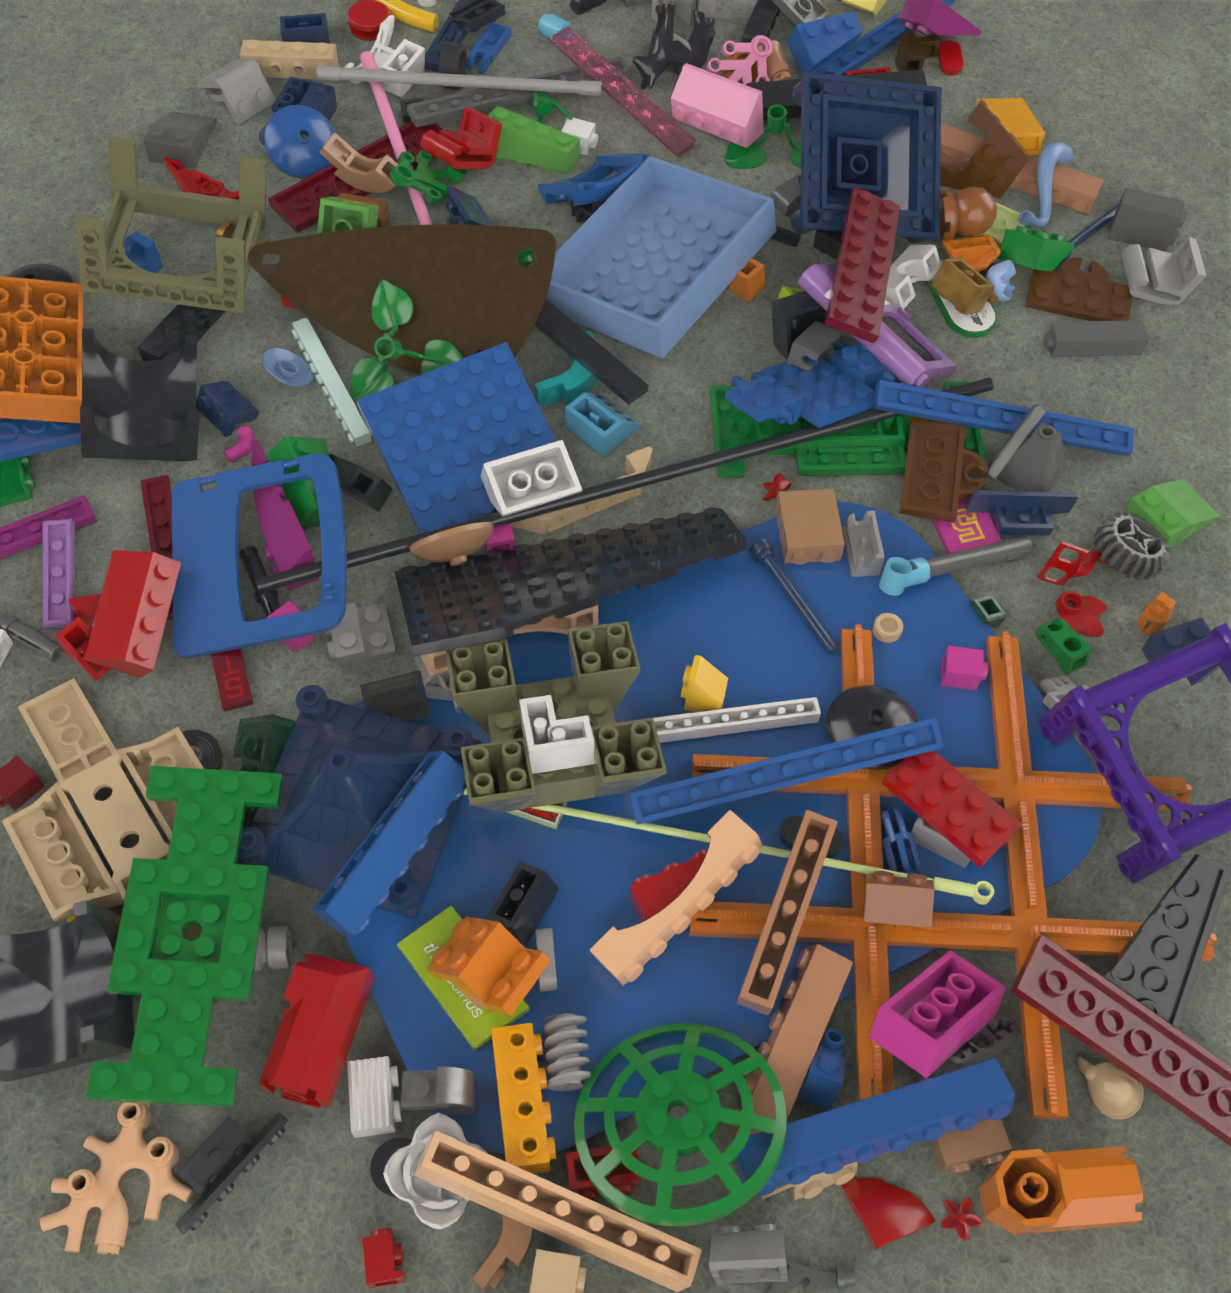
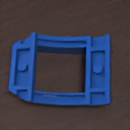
M620 153L596 156V161L582 173L572 178L555 181L554 183L538 184V190L546 204L573 200V206L600 202L608 199L650 154ZM613 170H614V171H616V170H621L620 172L616 173L615 175H613V176H611V177H609V178H606L607 176H609V175L612 173Z

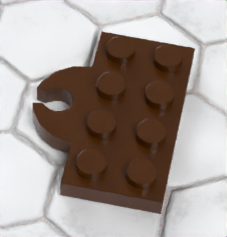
M1082 258L1066 261L1062 264L1060 271L1053 270L1051 272L1033 269L1026 307L1087 321L1129 320L1132 303L1129 287L1109 282L1108 273L1096 261L1091 260L1088 267L1089 273L1079 270Z
M912 417L909 428L899 514L955 523L958 500H968L973 491L984 490L987 479L974 480L967 474L974 472L980 477H986L989 470L982 457L973 451L964 449L966 426Z

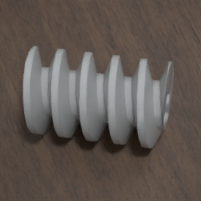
M570 1013L548 1016L544 1020L548 1022L544 1026V1033L549 1036L545 1040V1047L549 1049L545 1056L546 1061L551 1063L546 1068L548 1076L552 1077L547 1082L548 1089L553 1091L581 1089L584 1086L581 1084V1081L591 1077L590 1072L580 1070L581 1066L590 1063L589 1058L579 1056L580 1052L589 1049L588 1044L578 1042V1039L588 1035L587 1030L577 1029L578 1025L587 1022L586 1017Z

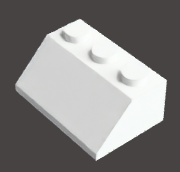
M563 440L484 463L481 472V479L490 502L502 517L582 492V487Z

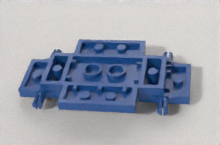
M839 340L833 346V349L837 352L830 354L829 363L820 357L818 360L810 359L808 356L804 358L806 363L813 365L811 370H804L794 364L789 365L786 360L781 364L765 367L761 371L752 373L750 382L745 381L738 375L734 376L731 380V385L735 387L726 389L725 399L758 422L771 418L779 424L788 422L792 425V423L794 424L797 421L798 417H803L816 427L821 428L874 408L875 391L873 390L876 389V383L879 380L896 383L901 381L861 343L847 346Z

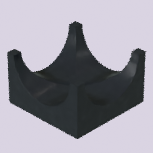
M82 328V406H80L82 458L160 461L197 460L199 412H197L196 402L197 335H186L180 349L168 357L154 361H134L116 356L107 351L96 339L94 329Z
M85 900L73 904L75 919L64 925L30 933L0 934L1 1081L8 1082L131 1052L135 1033L132 995L110 994L107 991L121 915Z

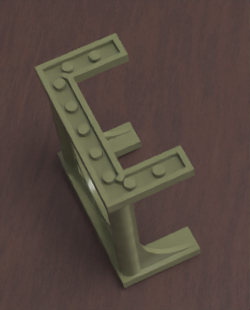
M109 136L108 154L112 202L105 220L77 216L75 221L81 291L244 314L245 286L251 266L248 261V254L257 243L259 231H265L267 160L245 156L240 157L239 200L139 185L136 140ZM134 212L214 224L229 222L236 227L233 239L217 238L216 269L201 275L181 277L149 272L131 262L123 251V243Z

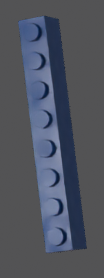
M994 1058L788 1123L786 1141L779 1163L773 1175L756 1195L764 1196L770 1194L776 1187L789 1183L792 1185L804 1183L811 1176L823 1172L826 1174L838 1172L845 1165L857 1161L859 1163H867L875 1159L879 1154L891 1150L892 1152H901L911 1144L922 1140L927 1142L935 1141L942 1137L944 1133L956 1129L966 1131L974 1127L978 1122L990 1118L991 1120H1000L1012 1112L1015 1092L999 1062ZM760 1132L750 1135L744 1149L735 1159L734 1164L742 1184L753 1175L764 1160L771 1145L772 1134Z

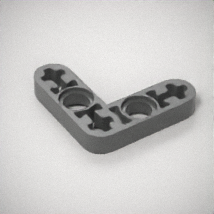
M996 1014L990 1022L971 1038L983 1041L987 1048L976 1047L969 1040L940 1067L947 1072H953L981 1063L1004 1051L1014 1044L1019 1032L1018 1023L1006 1014ZM998 1029L1000 1032L994 1037L995 1031ZM963 1050V1053H962L961 1057L959 1058L957 1055H959V1054L961 1053V1051Z

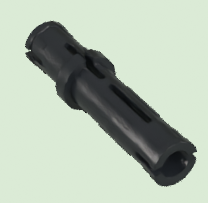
M247 546L246 549L249 556L246 555L244 549H241L239 556L254 587V597L257 603L261 604L267 618L281 607L277 599L278 592L276 589L259 593L255 579L267 576L257 549L254 546Z

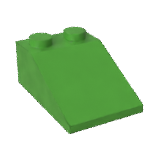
M333 196L321 198L317 234L377 227L379 205Z
M1184 479L1149 487L1132 497L1124 511L1128 512L1131 516L1137 514L1142 520L1147 519V522L1153 525L1163 538L1167 539V546L1170 548L1221 517Z

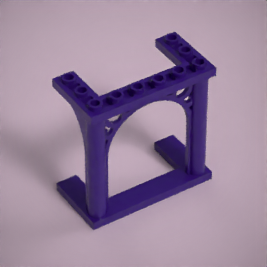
M1227 623L1217 626L1199 641L1084 690L1082 685L1070 690L1038 720L1042 735L1049 740L1052 747L1064 743L1078 731L1079 740L1093 757L1096 770L1100 775L1104 776L1111 788L1113 799L1116 803L1120 804L1125 812L1130 828L1133 832L1137 833L1141 841L1115 857L1119 862L1118 865L1121 873L1126 878H1129L1133 884L1182 857L1181 854L1231 831V798L1211 805H1191L1166 796L1151 785L1138 769L1130 750L1128 738L1131 716L1139 702L1148 694L1185 677L1193 686L1202 682L1218 668L1222 669L1231 684V629ZM1120 704L1124 706V713L1116 709ZM1106 715L1118 721L1120 729L1118 731L1108 730L1100 716ZM1113 738L1117 739V741L1119 742L1120 749L1118 748ZM1145 793L1149 794L1152 798V804ZM1160 805H1166L1171 811V821L1167 826L1162 823L1157 814ZM1180 811H1183V812L1187 813L1188 816L1190 817L1189 819L1184 818V819L1182 820V822H1183L1184 824H1182V825H1180V822H1181V812H1180Z

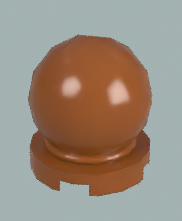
M971 186L961 189L955 195H952L950 189L940 190L942 209H940L939 234L944 233L942 241L954 239L956 232L962 236L974 237L985 233L992 227L996 219L997 206L993 196L985 189Z

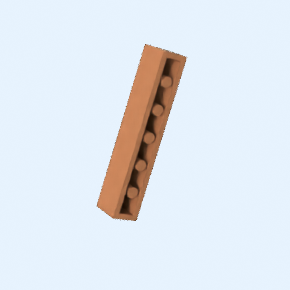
M806 810L739 993L737 1004L767 1016L771 1012L838 821Z
M819 944L809 946L808 949L804 948L796 961V967L799 970L795 979H790L783 991L782 997L786 1000L781 1011L777 1010L770 1021L769 1029L772 1032L767 1042L763 1041L757 1051L765 1058L776 1074L784 1095L787 1119L853 965L852 961ZM758 1069L753 1074L749 1073L745 1079L752 1096L753 1114L775 1120L773 1093L765 1074L761 1069ZM742 1101L740 1106L736 1105L733 1110L742 1111ZM727 1124L731 1126L728 1135L735 1138L740 1126ZM751 1129L750 1135L760 1133L761 1131Z

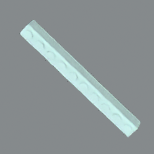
M308 318L293 322L292 335L294 339L299 340L297 341L299 349L305 351L303 352L306 362L310 361L309 366L312 373L316 372V380L319 385H323L322 391L324 395L329 396L328 402L331 408L335 407L336 418L342 420L341 426L343 431H348L347 437L349 442L354 443L356 447L371 442L370 431Z

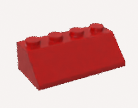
M114 550L110 558L83 659L135 677H143L153 671L181 562L154 552Z

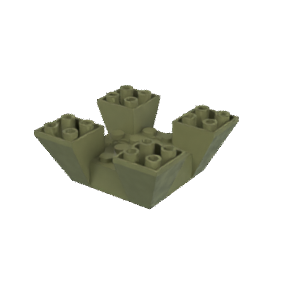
M628 621L569 629L568 639L572 677L515 685L507 639L446 650L453 700L490 737V743L461 747L469 805L499 812H508L629 792L667 773L654 719L647 718L616 723L615 709L640 673V665ZM551 695L556 720L588 715L594 738L595 764L532 774L526 738L523 736L519 700Z

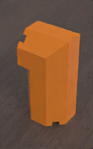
M1124 1146L1043 1152L1041 1149L1011 1151L998 1162L979 1187L984 1217L1013 1235L1134 1225L1142 1221V1212H1135L1136 1203H1143V1191L1136 1163L1132 1158H1124L1123 1155L1127 1153Z

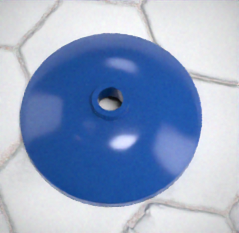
M304 105L286 106L275 112L267 123L264 133L265 149L271 161L282 172L296 178H307L332 164L319 151L335 130L323 114L311 107ZM299 134H306L308 139H302Z

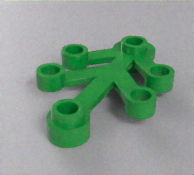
M424 150L419 151L415 159L418 163L417 169L412 171L410 167L414 162V157L409 152L403 151L397 159L399 164L391 169L390 177L396 186L400 188L412 187L423 193L424 199L428 203L435 205L441 197L440 192H442L444 200L448 199L447 187H450L437 180L448 179L456 184L463 181L468 171L467 169H455L451 166H448L447 169L427 170L432 161V156ZM418 181H421V182H423V183H425V184H427V185H429V186H431V187L429 188V187H427L426 185H424V184H422V183H420V182H418Z

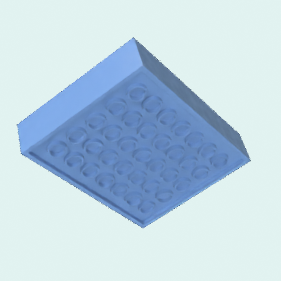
M649 156L555 253L554 267L546 299L573 322L663 359L732 282L739 270L741 271L748 264V260L753 258L776 232L774 199Z

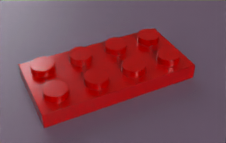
M934 750L906 757L884 777L881 783L980 868L1022 826L1021 822Z

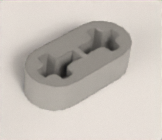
M552 928L535 929L537 950L543 951L551 959L539 977L540 992L557 990Z

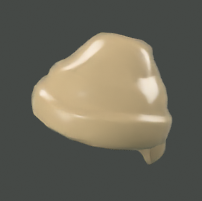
M1077 1057L1078 1070L1087 1079L1089 1095L1093 1105L1103 1115L1111 1119L1124 1120L1134 1116L1140 1109L1144 1099L1143 1085L1111 1062L1093 1065L1085 1058Z

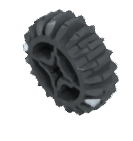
M1116 512L1114 515H1109L1096 529L1097 532L1094 535L1095 539L1093 541L1097 546L1095 551L1102 554L1101 560L1107 561L1109 563L1108 567L1115 568L1117 574L1124 573L1128 579L1133 576L1138 581L1142 578L1149 580L1151 577L1159 574L1170 559L1169 553L1171 548L1167 546V539L1163 538L1161 533L1147 522V519L1142 520L1137 514L1131 516L1128 512L1123 514Z

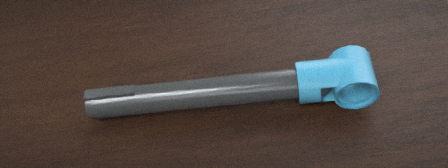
M1018 536L997 541L995 544L926 560L922 557L910 560L892 557L888 559L879 581V587L884 593L897 596L903 593L905 587L925 583L931 577L1032 555V543L1028 537Z

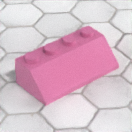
M687 63L683 66L671 97L672 116L676 120L745 148L750 146L764 133L762 91Z

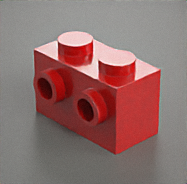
M610 1146L590 1149V1156L595 1165L604 1159L612 1151V1148ZM636 1149L631 1155L638 1160ZM578 1151L565 1153L569 1190L592 1201L599 1199L600 1193L592 1185L583 1169ZM622 1162L605 1177L612 1186L625 1195L635 1193L634 1188H639L641 1184V1177L626 1168Z

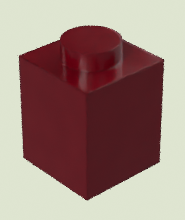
M15 756L0 769V806L3 808L8 804L14 811L45 787L37 774L18 756Z

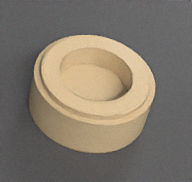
M882 613L875 619L872 629L873 634L882 642H895L902 634L903 622L895 614Z

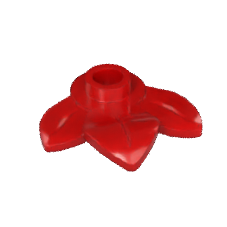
M1074 591L1065 592L1057 598L1055 606L1060 614L1058 618L1063 619L1077 634L1080 632L1090 637H1101L1103 635V627L1098 615L1105 612L1107 606L1101 600L1094 596L1082 597ZM1066 603L1072 604L1074 608L1067 606Z

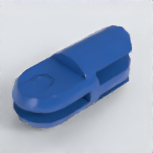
M893 809L897 834H894L888 811H884L881 815L886 838L883 839L882 844L889 870L897 872L892 852L896 850L902 872L911 874L905 850L909 846L916 873L922 872L923 868L912 833L907 832L901 811Z

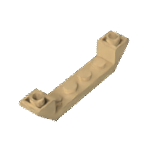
M651 446L635 450L627 455L625 471L628 475L620 476L617 479L649 471L652 465L653 454ZM643 487L511 523V526L544 535L640 495Z

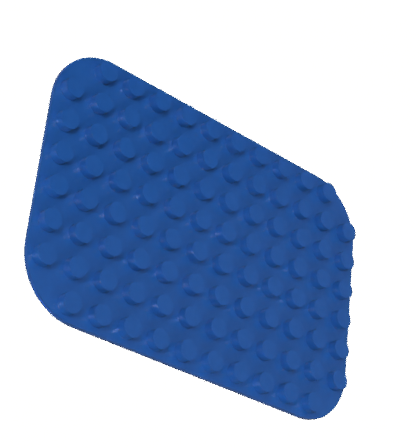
M837 502L841 528L846 526L847 519L851 514H855L856 521H861L864 519L866 511H875L885 559L880 575L851 577L845 546L840 561L831 563L807 562L801 565L794 563L784 564L777 517H774L741 532L746 538L747 550L720 560H715L713 556L703 560L700 564L678 569V575L641 589L636 588V585L626 588L621 593L610 594L597 599L598 625L629 622L640 665L639 675L615 709L614 716L616 723L695 713L684 710L686 698L680 696L686 665L692 666L695 655L702 656L728 677L722 709L817 697L821 712L819 721L817 723L660 743L667 769L666 774L626 793L570 801L566 807L635 820L629 793L692 778L693 754L773 758L829 744L825 728L826 716L831 703L842 693L840 634L842 629H854L855 624H861L862 630H871L874 685L890 689L904 698L913 709L917 721L936 717L944 748L934 751L953 767L998 769L989 671L987 672L986 679L980 681L977 690L940 686L941 660L948 645L984 650L983 662L988 663L986 640L988 636H996V634L989 625L984 624L970 605V600L949 573L931 577L925 583L905 587L903 593L897 596L888 595L880 589L879 581L889 558L900 557L910 560L922 557L926 560L936 557L917 533L893 516L865 505ZM761 539H767L774 548L773 558L835 642L837 650L834 653L826 652L766 566L753 560L748 551L755 542ZM882 613L895 614L903 622L902 634L895 642H882L873 634L872 629L875 619ZM539 631L514 634V636L505 638L508 642L515 685L572 677L568 635ZM853 641V650H855V641ZM1000 648L1001 658L1003 657L1002 648ZM1021 668L1032 771L1095 774L1086 753L1073 735L1064 743L1052 747L1049 740L1042 735L1038 720L1050 709L1042 702L1044 697ZM420 675L354 704V706L369 711H375L443 732L457 726L464 727L472 733L473 739L480 740L482 744L490 743L489 735L466 712L463 713L462 708L461 713L455 711L452 700L426 698ZM699 770V772L713 773L717 772V770ZM770 791L646 822L708 835L707 832L731 810L758 834L763 846L791 851V848L785 846L780 840L779 831L781 824L790 816L804 817L806 810L838 821L836 829L842 835L843 844L840 852L830 859L849 862L846 795ZM467 795L462 797L417 920L375 907L369 915L370 921L363 931L355 936L344 935L357 964L370 968L375 975L370 992L407 1070L422 1071L437 1070V1067H456L473 1072L476 1079L475 1115L448 1117L456 1121L462 1128L467 1142L479 1145L487 1152L505 1156L492 1039L474 1052L399 950L397 943L450 906L455 909L461 919H465L467 916L488 920L486 918L519 861L546 871L559 888L537 929L552 928L557 990L540 992L538 978L523 999L529 1006V1011L511 1024L533 1023L534 1034H541L543 1055H537L538 1068L545 1067V1072L551 1063L546 1061L545 1056L549 1051L545 1047V1040L549 1036L544 1033V1026L548 1023L544 1020L546 1017L555 1014L570 1013L586 1017L587 1022L578 1025L577 1029L587 1030L588 1035L578 1039V1042L588 1044L589 1049L580 1052L579 1056L589 1058L590 1063L581 1066L580 1070L590 1073L600 1060L620 1042L650 1028L674 1023H697L716 1027L736 1035L755 1049L763 1041L767 1042L772 1032L769 1029L770 1021L777 1010L781 1011L786 1000L782 997L783 991L788 981L795 979L799 970L796 967V961L804 948L808 949L809 946L819 944L853 962L852 944L796 941L775 1003L768 1016L736 1003L759 939L689 936L688 926L686 930L680 934H675L667 942V947L661 955L656 958L652 957L643 966V972L633 982L628 981L622 986L595 958L590 949L612 927L622 930L641 923L629 898L630 885H633L637 878L647 874L654 876L661 873L666 866L674 862H679L680 864L687 862L696 853L708 850L710 843L564 814L557 829L507 812L469 805ZM880 796V813L888 811L894 834L898 832L893 809L901 811L906 830L911 833L919 815L898 797ZM1036 804L1044 889L1051 887L1068 876L1085 858L1098 832L1101 807ZM881 815V833L883 841V839L886 838ZM882 844L883 869L889 870ZM916 844L923 871L919 873L915 871L909 846L905 848L911 874H921L932 879L940 877L975 885L980 881H987L994 888V895L991 901L984 905L975 902L973 897L935 890L933 912L1000 915L1011 909L1005 844L981 868L972 860H970L966 868H963ZM894 850L892 852L895 859L897 872L903 873L901 870L896 850ZM759 853L753 862L745 863L737 871V877L729 886H722L714 894L713 901L772 904L788 858ZM822 866L809 906L851 908L849 870ZM978 890L980 895L988 896L985 890ZM697 918V921L716 922V919ZM536 931L527 945L521 943L525 948L537 950ZM887 946L888 974L890 975L938 948ZM853 965L837 1003L854 995ZM686 1033L658 1036L643 1041L634 1047L641 1055H644L661 1047L683 1045ZM703 1034L700 1036L698 1047L714 1051L730 1062L746 1054V1052L727 1041ZM622 1055L613 1060L597 1078L588 1098L608 1097L609 1090L625 1067L630 1064ZM681 1055L664 1056L649 1063L658 1074L678 1070ZM695 1056L692 1072L704 1077L721 1067L712 1061ZM636 1071L624 1084L618 1097L638 1098L639 1093L647 1082ZM546 1072V1080L548 1082L552 1077L548 1076ZM587 1079L582 1080L581 1084L584 1085ZM547 1086V1089H541L542 1102H549L552 1123L545 1124L547 1138L554 1137L556 1153L576 1146L574 1120L576 1105L582 1088L574 1091H553L548 1089ZM438 1109L429 1110L432 1115L439 1113ZM604 1112L585 1113L584 1130L586 1141L605 1131ZM615 1112V1125L635 1115V1112Z

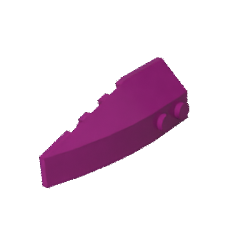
M253 441L251 466L269 463L259 441ZM274 485L254 489L256 511L267 543L262 548L268 563L274 561L276 567L272 568L273 573L315 563L312 549L289 500L285 497L282 486ZM320 578L308 579L285 587L287 591H290Z

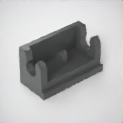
M815 321L793 341L787 364H794L804 370H811L813 365L806 363L804 358L808 356L810 359L818 360L824 351L833 349L831 344L840 338L841 332Z

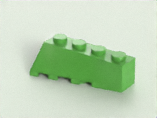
M498 105L489 115V117L503 124L495 159L517 161V164L536 165L538 168L569 174L580 160L579 138Z

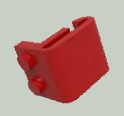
M464 107L460 131L440 130L438 134L429 130L421 139V148L455 169H488L495 161L503 124L472 107Z

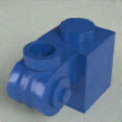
M827 1029L823 1033L798 1094L799 1100L827 1110H831L841 1089L847 1060L844 1058L845 1052L843 1051L844 1036L838 1030Z

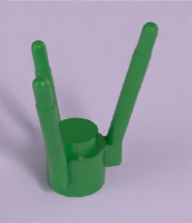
M546 92L533 93V106L537 112L536 115L539 123L543 124V116L550 114L553 107L558 109L569 120L573 119L572 115L558 103L556 98L551 99L550 95Z

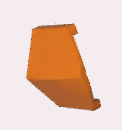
M991 235L942 241V247L950 258L961 257L978 272L987 269L1001 252V249Z

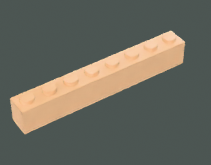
M435 1131L428 1140L414 1173L415 1176L673 1291L680 1292L692 1285L702 1249L438 1131Z

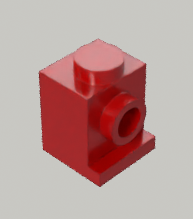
M392 1228L376 1229L371 1231V1237L362 1238L366 1285L372 1289L406 1282V1275L403 1270L398 1271L397 1266L404 1265L401 1242L395 1243Z

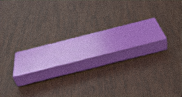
M72 518L43 521V628H65L75 619V614L69 605V599L75 598V522Z

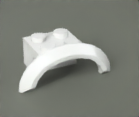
M390 15L381 23L376 42L370 51L374 56L378 70L423 72L425 70V48L406 39L402 41L396 50L388 47L395 21V16ZM351 62L347 63L344 68H354V64ZM360 63V64H359L357 67H355V68H357V69H363V66H362V64ZM351 81V82L354 83V84H357V83H360V82H362V81ZM382 83L384 90L401 98L413 85Z

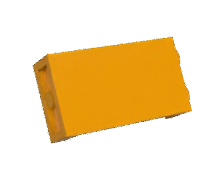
M1023 98L982 99L987 104L988 109L1000 119L1004 128L1009 133L1011 132L1030 156L1040 155L1045 131Z

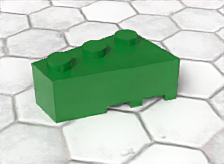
M285 436L266 454V457L270 463L280 460L297 459L299 456L309 454H323L329 457L326 439ZM299 465L286 468V474L300 471ZM303 479L279 484L282 486L285 497L289 500L300 525H319L320 518L314 480Z

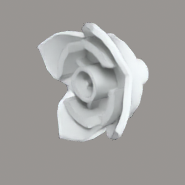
M437 1113L419 1125L410 1145L398 1149L390 1157L383 1174L391 1192L397 1198L411 1204L415 1215L422 1223L441 1230L450 1226L461 1217L469 1199L414 1175L428 1140L435 1131H438L485 1153L487 1151L479 1145L467 1142L462 1128L456 1121L446 1115Z

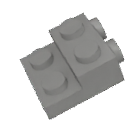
M355 602L346 604V612L340 624L334 629L325 632L326 635L331 634L332 641L327 642L330 659L336 658L339 668L397 655L385 602L356 608Z

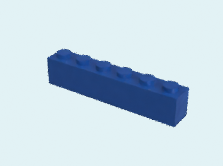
M444 750L429 752L311 910L340 934L355 936L363 931L370 921L369 915L374 908L382 904L389 896L390 886L409 868L408 862L411 857L426 845L429 839L427 835L434 826H437L444 820L447 815L446 809L451 802L459 798L465 791L466 786L464 784L466 779L464 769Z

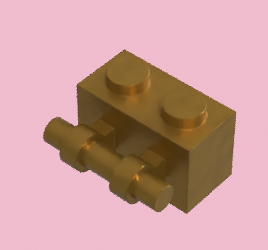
M961 257L944 259L931 284L942 298L949 300L959 313L965 315L981 312L986 301L994 304L998 300V296L993 292L995 286Z

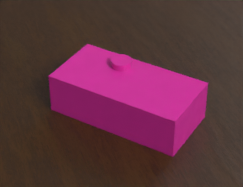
M950 950L880 1006L869 1038L922 1076L928 1078L995 1017L1007 987Z

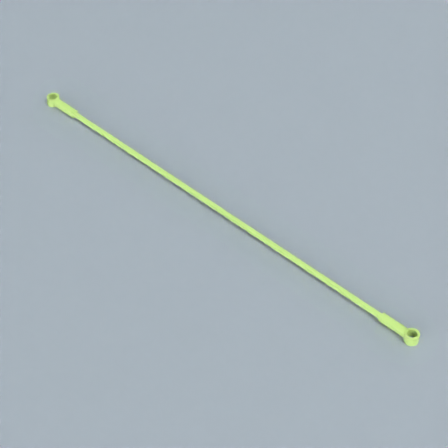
M466 787V788H465V791H464V795H467V796H468L467 787ZM554 804L533 807V809L706 843L711 842L707 834L651 823L636 825L635 820ZM763 845L760 848V853L782 858H788L791 852ZM825 858L823 866L874 875L875 871H888L893 873L894 877L907 878L908 875L906 873ZM934 877V879L927 878V880H933L935 890L973 897L974 901L978 904L984 905L989 903L994 895V888L987 881H980L975 885L940 877ZM978 890H985L988 896L980 895Z

